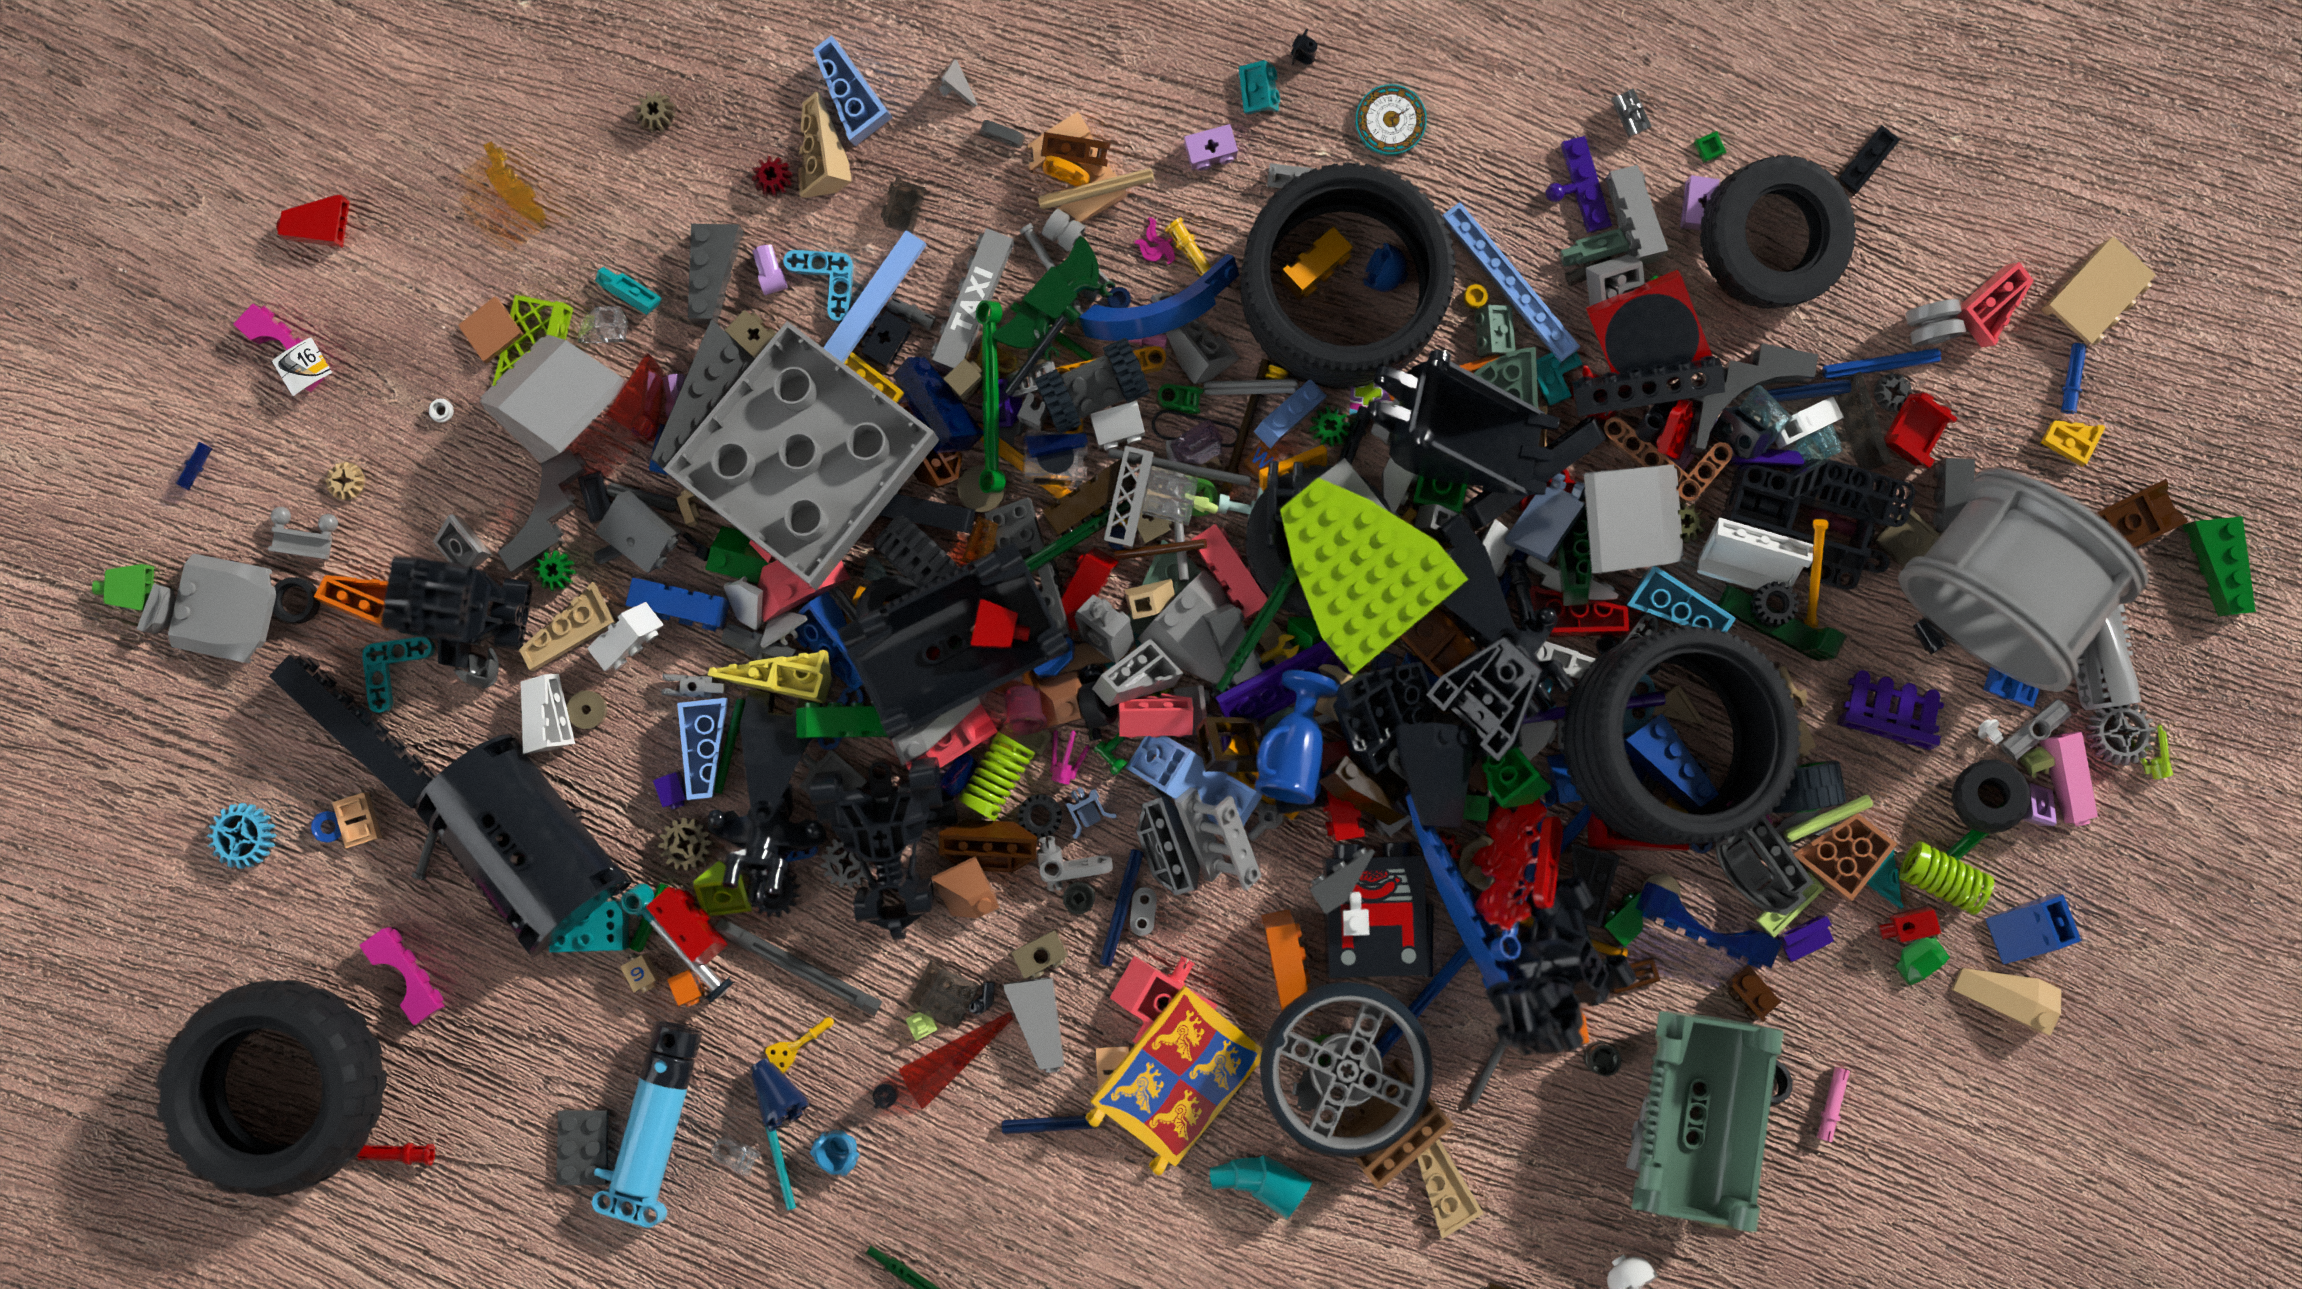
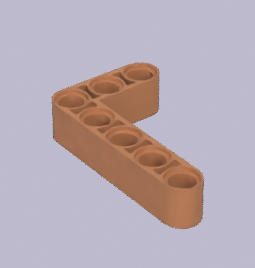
M1610 418L1602 427L1607 436L1606 440L1638 467H1649L1645 463V456L1648 454L1656 457L1657 464L1655 466L1674 464L1678 477L1676 491H1679V501L1690 503L1699 497L1730 461L1733 454L1732 448L1728 444L1717 443L1709 449L1689 474H1687L1668 457L1657 452L1658 449L1650 442L1640 440L1635 430L1622 419ZM1608 425H1618L1620 433L1618 435H1611L1608 432ZM1629 439L1636 440L1639 445L1638 449L1635 451L1629 450L1626 446V441ZM1715 449H1722L1725 452V460L1720 461L1715 458ZM1700 467H1706L1709 470L1710 476L1708 479H1703L1699 476L1698 469ZM1689 485L1694 489L1693 497L1684 496L1682 493L1683 486Z

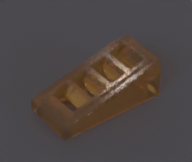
M978 516L963 554L962 562L968 564L993 552L998 528L997 523ZM984 526L988 527L987 532L983 531Z

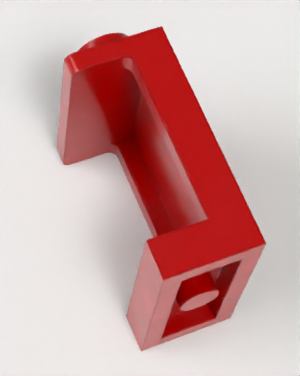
M1925 392L1908 395L1881 442L1916 468H1931L1935 461L1929 456L1946 425L1948 423H1955L1958 419L1951 414V409L1937 404L1933 401L1934 397Z

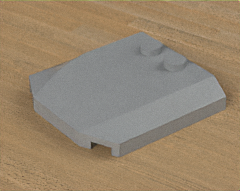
M193 553L184 564L168 632L171 647L250 663L252 661L250 657L257 648L261 649L266 642L276 599V590L271 585L269 575L272 574V570Z

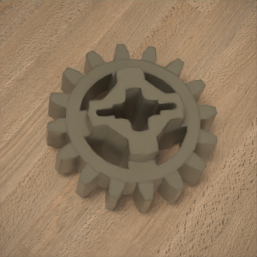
M682 818L681 824L678 820H673L674 827L665 826L664 828L668 833L660 834L659 836L664 839V843L658 844V847L665 850L660 854L661 857L668 856L666 864L669 865L674 862V869H680L683 865L684 871L690 869V864L694 869L698 868V861L703 863L707 861L704 854H711L712 852L707 849V845L713 844V841L706 838L711 833L703 832L705 824L696 826L697 819H692L688 823L687 818ZM684 828H690L697 834H688ZM674 835V843L670 846L671 838ZM684 840L690 841V844L687 846V848L681 847V844L684 843ZM699 843H701L700 851H699V853L697 854V852H696L697 846H698ZM680 853L684 855L685 859L687 860H681L677 858L675 854Z

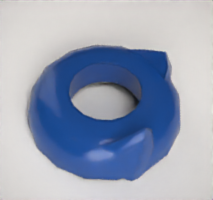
M325 811L315 816L312 821L311 830L318 841L328 843L340 838L341 832L335 812ZM326 820H332L335 823V830L331 834H325L321 830V825Z

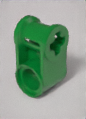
M1165 384L1159 388L1157 402L1165 409L1189 414H1200L1199 402L1204 390L1193 386ZM1165 391H1170L1174 395V400L1170 402L1164 401L1161 394Z

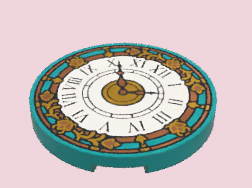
M1395 84L1382 85L1369 91L1361 100L1355 116V127L1363 144L1371 151L1383 156H1396L1414 148L1420 142L1427 124L1426 110L1420 98L1410 89Z

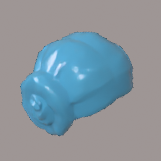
M838 1129L831 1130L828 1133L822 1132L820 1137L816 1138L810 1150V1155L814 1157L816 1164L833 1175L847 1176L860 1158L859 1153L856 1151L857 1142L854 1137Z

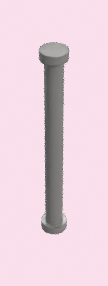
M1028 224L1024 226L1020 233L1022 236H1026L1047 271L1051 266L1055 268L1054 262L1034 233L1033 225ZM1076 298L1072 307L1082 315L1085 311Z

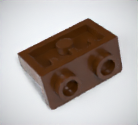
M1748 964L1725 983L1730 988L1727 991L1728 994L1736 1002L1741 1001L1746 1007L1744 1012L1753 1021L1756 1019L1764 1022L1766 1020L1765 1016L1781 1003Z

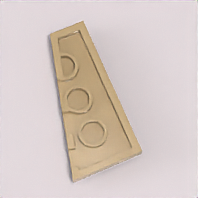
M1438 1139L1417 1157V1161L1439 1233L1443 1239L1484 1213L1440 1139Z

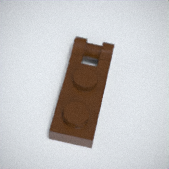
M1044 132L1041 156H1055L1067 161L1107 167L1108 159H1106L1107 150H1110L1111 143ZM1091 147L1098 148L1097 157H1090Z

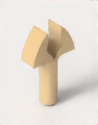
M1779 667L1780 677L1785 679L1786 687L1790 688L1791 699L1793 696L1797 697L1800 707H1805L1807 700L1806 689H1796L1787 667Z

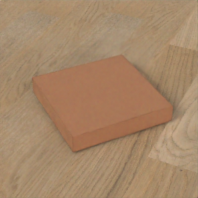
M496 296L458 325L479 357L486 364L524 335Z

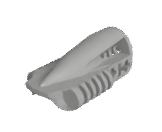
M2124 604L2116 607L2076 661L2078 674L2075 679L2079 700L2085 710L2141 702L2137 677L2129 655H2133V650H2127V647L2132 646L2131 642L2126 643L2125 639L2130 638V634H2124V630L2129 628L2128 625L2122 624V621L2127 620L2126 616L2121 617V612H2125ZM2105 678L2106 683H2102L2101 679ZM2103 688H2108L2109 692L2103 693ZM2110 697L2112 702L2104 703V698Z

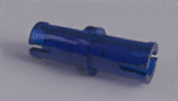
M198 441L190 459L184 462L186 466L175 484L190 491L199 472H203L204 468L202 467L213 448Z

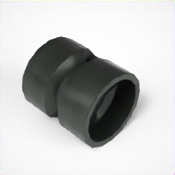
M1082 881L1070 884L1063 895V903L1066 909L1074 914L1088 912L1095 902L1093 888L1088 883Z
M1596 1041L1590 1043L1584 1051V1063L1594 1073L1608 1077L1618 1072L1621 1066V1056L1616 1048L1605 1042Z

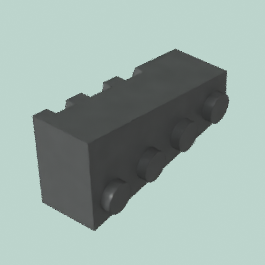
M691 224L688 319L693 324H709L711 319L718 324L726 296V288L730 282L733 264L737 258L740 240H742L744 234L740 225Z

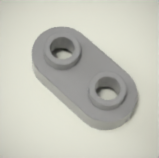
M1148 887L1137 889L1132 899L1130 927L1139 936L1149 934L1154 927L1157 897L1155 892ZM1142 895L1149 897L1150 900L1147 904L1140 902ZM1140 919H1144L1147 922L1145 928L1138 927L1137 922Z

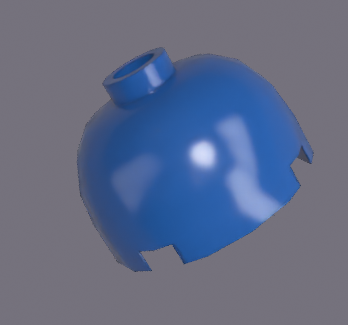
M1384 242L1383 245L1385 247L1383 249L1377 248L1366 266L1365 272H1369L1368 279L1363 278L1365 286L1379 292H1389L1397 288L1400 284H1404L1408 277V272L1406 271L1407 261L1402 251Z

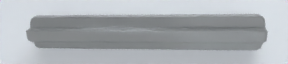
M1295 379L1204 382L1203 389L1206 395L1295 393L1298 390V382Z

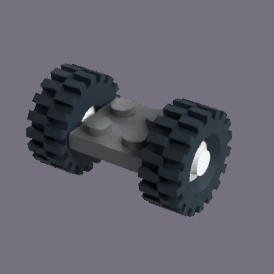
M1126 338L1103 347L1104 356L1066 372L1061 376L1058 370L1055 369L1034 379L1059 435L1082 425L1080 419L1115 404L1124 398L1127 403H1130L1150 394L1144 373Z

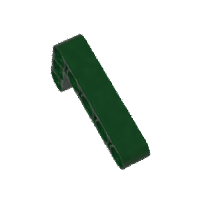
M1726 586L1717 606L1734 616L1739 622L1815 661L1822 662L1836 659L1847 638L1841 631L1831 627L1815 630L1794 618L1779 627L1773 626L1770 628L1767 627V624L1761 625V620H1755L1754 618L1756 613H1751L1750 610L1753 608V605H1750V601L1754 598L1739 589ZM1766 604V606H1767V608H1768V610H1769L1770 612H1772V613H1780V612H1781V611H1779V610H1777V609H1775V608H1773V607H1771V606H1769V605Z

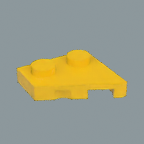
M2053 421L2050 423L2041 443L2083 467L2088 463L2105 426H2085L2084 423L2075 422L2069 424L2066 421Z

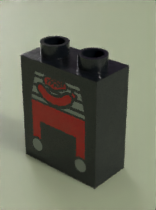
M1411 842L1382 843V856L1371 857L1352 891L1361 893V909H1368L1369 935L1344 936L1343 910H1350V898L1334 910L1324 914L1326 975L1329 978L1429 975L1424 856L1411 854ZM1362 844L1333 845L1334 857L1322 858L1324 877L1333 872L1331 868L1341 861L1347 864L1353 860L1352 855L1363 848Z

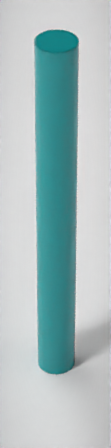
M765 1127L787 1211L795 1209L796 1204L776 1130L769 1132L768 1128Z

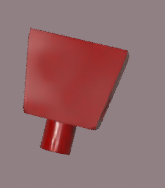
M980 599L971 647L1011 649L1013 638L1028 641L1031 627L1017 624L1018 613Z
M1927 905L1890 915V923L1878 925L1882 940L1895 937L1900 942H1906L1942 934L1935 909ZM1908 922L1909 927L1903 930V925Z

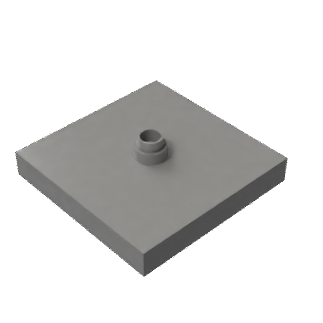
M787 321L663 470L814 590H817L934 448L939 439L933 430Z

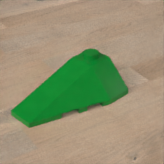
M722 526L711 546L705 570L738 580L746 576L747 582L758 584L762 567L770 563H767L749 544L751 539L742 532Z

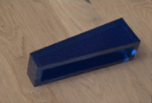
M1086 433L1025 436L1023 443L1027 457L1031 459L1086 447L1088 440Z

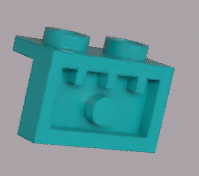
M1265 60L1239 66L1244 113L1250 115L1265 110L1279 111L1280 94L1276 89L1275 80L1278 78L1276 68Z

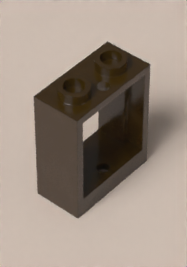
M1205 717L1195 728L1205 772H1258L1257 755L1263 740V733L1257 718ZM1218 732L1245 733L1250 755H1223Z

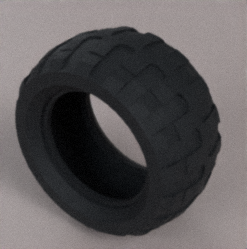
M297 980L254 982L230 989L213 1001L206 1003L188 1019L185 1027L169 1043L165 1051L167 1055L165 1064L158 1071L156 1088L160 1089V1103L156 1105V1112L159 1123L164 1122L169 1136L165 1140L173 1154H180L187 1163L185 1168L197 1178L206 1179L214 1183L215 1188L236 1194L247 1193L256 1197H277L306 1190L334 1176L361 1151L370 1136L371 1129L375 1127L383 1108L381 1101L387 1084L386 1070L382 1068L380 1054H383L378 1039L373 1038L366 1026L368 1022L358 1011L350 1008L344 1003L342 998L323 988H315ZM259 1028L277 1030L298 1040L310 1052L320 1072L322 1100L318 1115L309 1131L297 1143L292 1145L272 1144L250 1134L236 1120L227 1100L226 1074L230 1060L242 1041Z

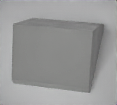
M453 514L448 516L433 540V543L449 562L472 566L473 569H476L492 556L491 552L465 520Z

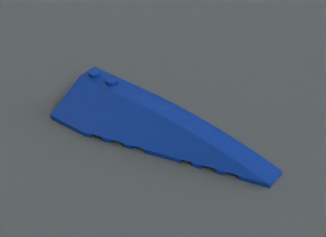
M1410 790L1407 791V803L1427 864L1459 935L1484 977L1482 982L1485 988L1488 990L1489 987L1496 983L1517 980L1513 960L1500 962L1493 956L1491 944L1499 936L1493 926L1485 920L1484 915L1479 914L1474 908L1477 899L1436 829L1432 826H1421ZM1502 943L1503 951L1506 955L1509 956V953L1507 952L1506 948Z

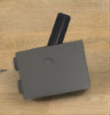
M627 490L616 496L595 531L597 535L610 545L595 551L594 560L599 564H604L621 555H625L647 573L655 569L660 570L668 560L666 558L668 552L677 546L679 542L677 537L681 530Z

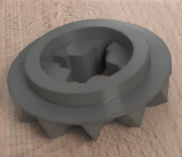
M1891 373L1877 381L1874 388V397L1881 408L1895 412L1900 411L1908 395L1912 394L1914 390L1911 388L1910 381L1906 380L1903 375ZM1896 385H1898L1897 392L1900 393L1901 396L1897 395L1893 399H1891L1892 392H1890L1889 389H1892Z

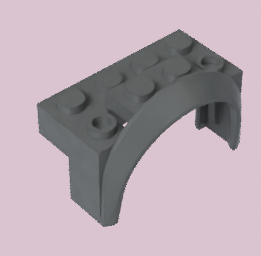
M1767 817L1744 833L1728 839L1717 840L1716 856L1722 870L1735 888L1755 906L1770 913L1786 916L1807 900L1802 892L1814 882ZM1749 842L1752 844V846H1753V847L1755 848V850L1758 852V854H1759L1760 857L1763 859V861L1766 863V865L1768 866V868L1771 870V873H1770V871L1764 866V864L1760 861V859L1757 857V855L1755 854V852H1754L1753 849L1751 848ZM1772 878V881L1767 886H1765L1761 890H1757L1759 887H1761L1763 884H1765L1768 880Z

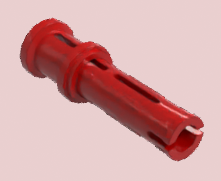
M407 1143L404 1146L364 1145L357 1154V1159L359 1161H399L405 1165L425 1163L426 1166H431L435 1159V1146L433 1143H429L426 1146L414 1145L413 1143Z

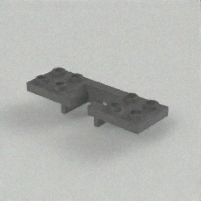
M1027 497L984 513L995 551L1015 542L1022 558L1025 559L1048 546L1044 543L1031 498ZM1052 559L1037 569L1043 587L1039 591L1058 629L1061 630L1063 636L1071 634V630L1059 594V590H1061L1059 585V569L1055 560Z

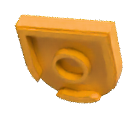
M1046 156L1042 165L1045 174L1076 187L1090 183L1089 174L1079 166L1059 157Z

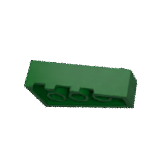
M2243 516L2193 521L2183 524V529L2185 533H2188L2191 541L2190 547L2192 552L2196 553L2200 563L2199 570L2201 575H2204L2207 581V590L2218 617L2256 612Z

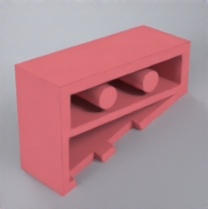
M2020 262L2007 264L1960 304L1962 312L1957 317L1964 320L1965 327L1981 347L1995 346L2004 326H2007L2010 322V316L2015 308L2020 305L2034 280Z

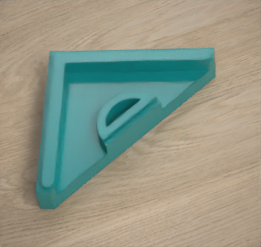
M1893 849L1866 885L1898 909H1902L1904 906L1901 900L1900 881Z

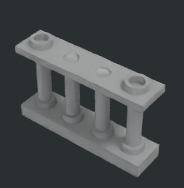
M1190 787L1174 801L1206 881L1212 882L1222 872L1237 875L1242 889L1247 891L1262 877L1232 796L1228 795L1215 806L1202 803L1198 790ZM1207 814L1214 815L1218 824L1210 823ZM1214 834L1223 836L1225 844L1217 843ZM1222 854L1229 855L1233 864L1225 863Z

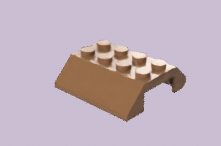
M1396 1057L1389 1064L1399 1076L1396 1079L1412 1085L1413 1076ZM1387 1067L1383 1069V1073L1394 1077ZM1375 1077L1370 1080L1372 1083L1375 1082ZM1393 1084L1386 1090V1095H1395L1398 1090L1397 1085ZM1373 1095L1364 1103L1359 1104L1362 1108L1361 1110H1358L1356 1106L1348 1107L1356 1115L1350 1122L1341 1113L1339 1120L1343 1125L1340 1126L1337 1123L1333 1135L1335 1137H1355L1375 1131L1389 1122L1399 1112L1401 1107ZM1429 1096L1421 1116L1401 1139L1383 1150L1369 1155L1353 1157V1159L1362 1168L1374 1186L1381 1190L1449 1131L1454 1124ZM1329 1115L1324 1121L1330 1120L1332 1116Z

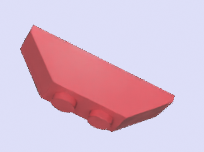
M777 560L762 567L757 588L763 590V621L767 622L850 580L851 578L842 560L817 590H814Z

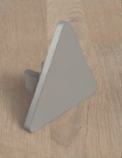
M954 59L942 76V86L938 89L943 96H946L953 90L975 107L977 106L975 97L958 61Z
M787 611L769 620L760 644L761 647L766 648L778 639H780L783 645H787L785 636L788 634H793L795 638H798L795 628L806 622L807 617Z

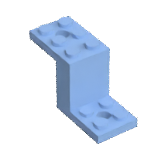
M1145 736L1126 766V769L1174 799H1177L1190 787L1198 790L1202 803L1215 806L1228 795L1232 796L1243 827L1263 796L1225 772H1205L1202 757L1167 736L1156 738ZM1207 814L1211 822L1218 824L1214 815Z

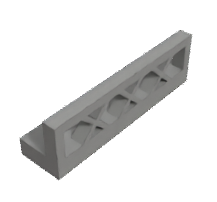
M1125 446L1104 541L1120 544L1129 549L1133 548L1154 452ZM1129 453L1142 455L1141 465L1132 470L1127 463ZM1127 467L1129 472L1124 475L1125 468ZM1138 470H1140V471H1139V475H1138V479H1137V477H1136V475H1135L1134 473L1137 472ZM1132 475L1137 483L1136 488L1126 493L1122 487V481ZM1120 490L1124 494L1121 498H1119ZM1132 494H1134L1133 501L1129 498ZM1127 499L1131 505V510L1128 514L1121 517L1116 507L1119 502ZM1116 514L1119 519L1113 522L1114 516ZM1129 517L1128 523L1126 525L1123 520ZM1120 522L1126 530L1124 540L1110 537L1112 527Z

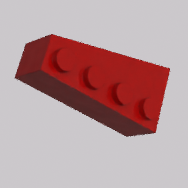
M1531 586L1530 595L1533 610L1536 611L1544 607H1550L1557 614V624L1549 637L1623 636L1629 631L1628 607L1590 599L1588 604L1563 606L1562 593L1559 591Z
M1346 740L1323 744L1321 758L1323 774L1330 764L1344 756L1350 759ZM1322 785L1321 787L1324 788L1325 807L1322 809L1323 812H1328L1329 822H1325L1327 836H1332L1333 841L1365 837L1364 828H1360L1359 822H1361L1360 810L1354 808V804L1348 801L1343 802L1335 798Z

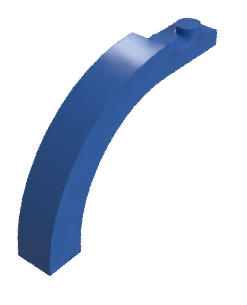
M1226 254L1189 287L1164 300L1131 308H1111L1094 304L1079 317L1085 337L1105 341H1119L1123 338L1127 340L1142 339L1171 331L1193 321L1215 306L1214 297L1239 276L1235 257Z

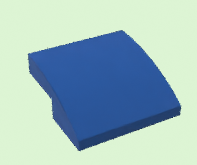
M1990 667L1983 687V691L2031 708L2034 707L2039 692L2038 688L2019 682Z

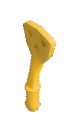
M824 1018L816 1026L809 1028V1031L796 1041L778 1042L768 1046L765 1052L770 1063H774L782 1073H785L794 1062L798 1049L804 1043L813 1038L816 1039L818 1035L828 1028L830 1029L834 1024L833 1018ZM781 1062L784 1063V1067L780 1066Z

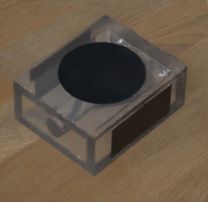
M1027 430L1024 437L1022 483L1074 488L1080 486L1082 480L1086 481L1087 466H1083V457L1087 458L1088 443H1084V435L1067 433L1059 435L1056 432Z

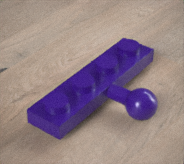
M1582 136L1563 141L1560 145L1572 184L1564 186L1559 183L1550 184L1546 189L1547 199L1551 202H1559L1563 199L1564 195L1575 193L1587 234L1610 228L1612 223L1586 137Z

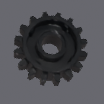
M787 868V871L783 874L781 892L777 898H773L769 892L765 891L763 904L757 905L756 900L755 904L751 905L752 907H759V914L767 912V917L770 918L775 912L777 917H782V910L789 914L791 912L790 906L796 907L798 905L795 898L801 897V894L797 893V888H800L801 884H796L795 882L798 877L797 875L791 876L789 874L790 868Z

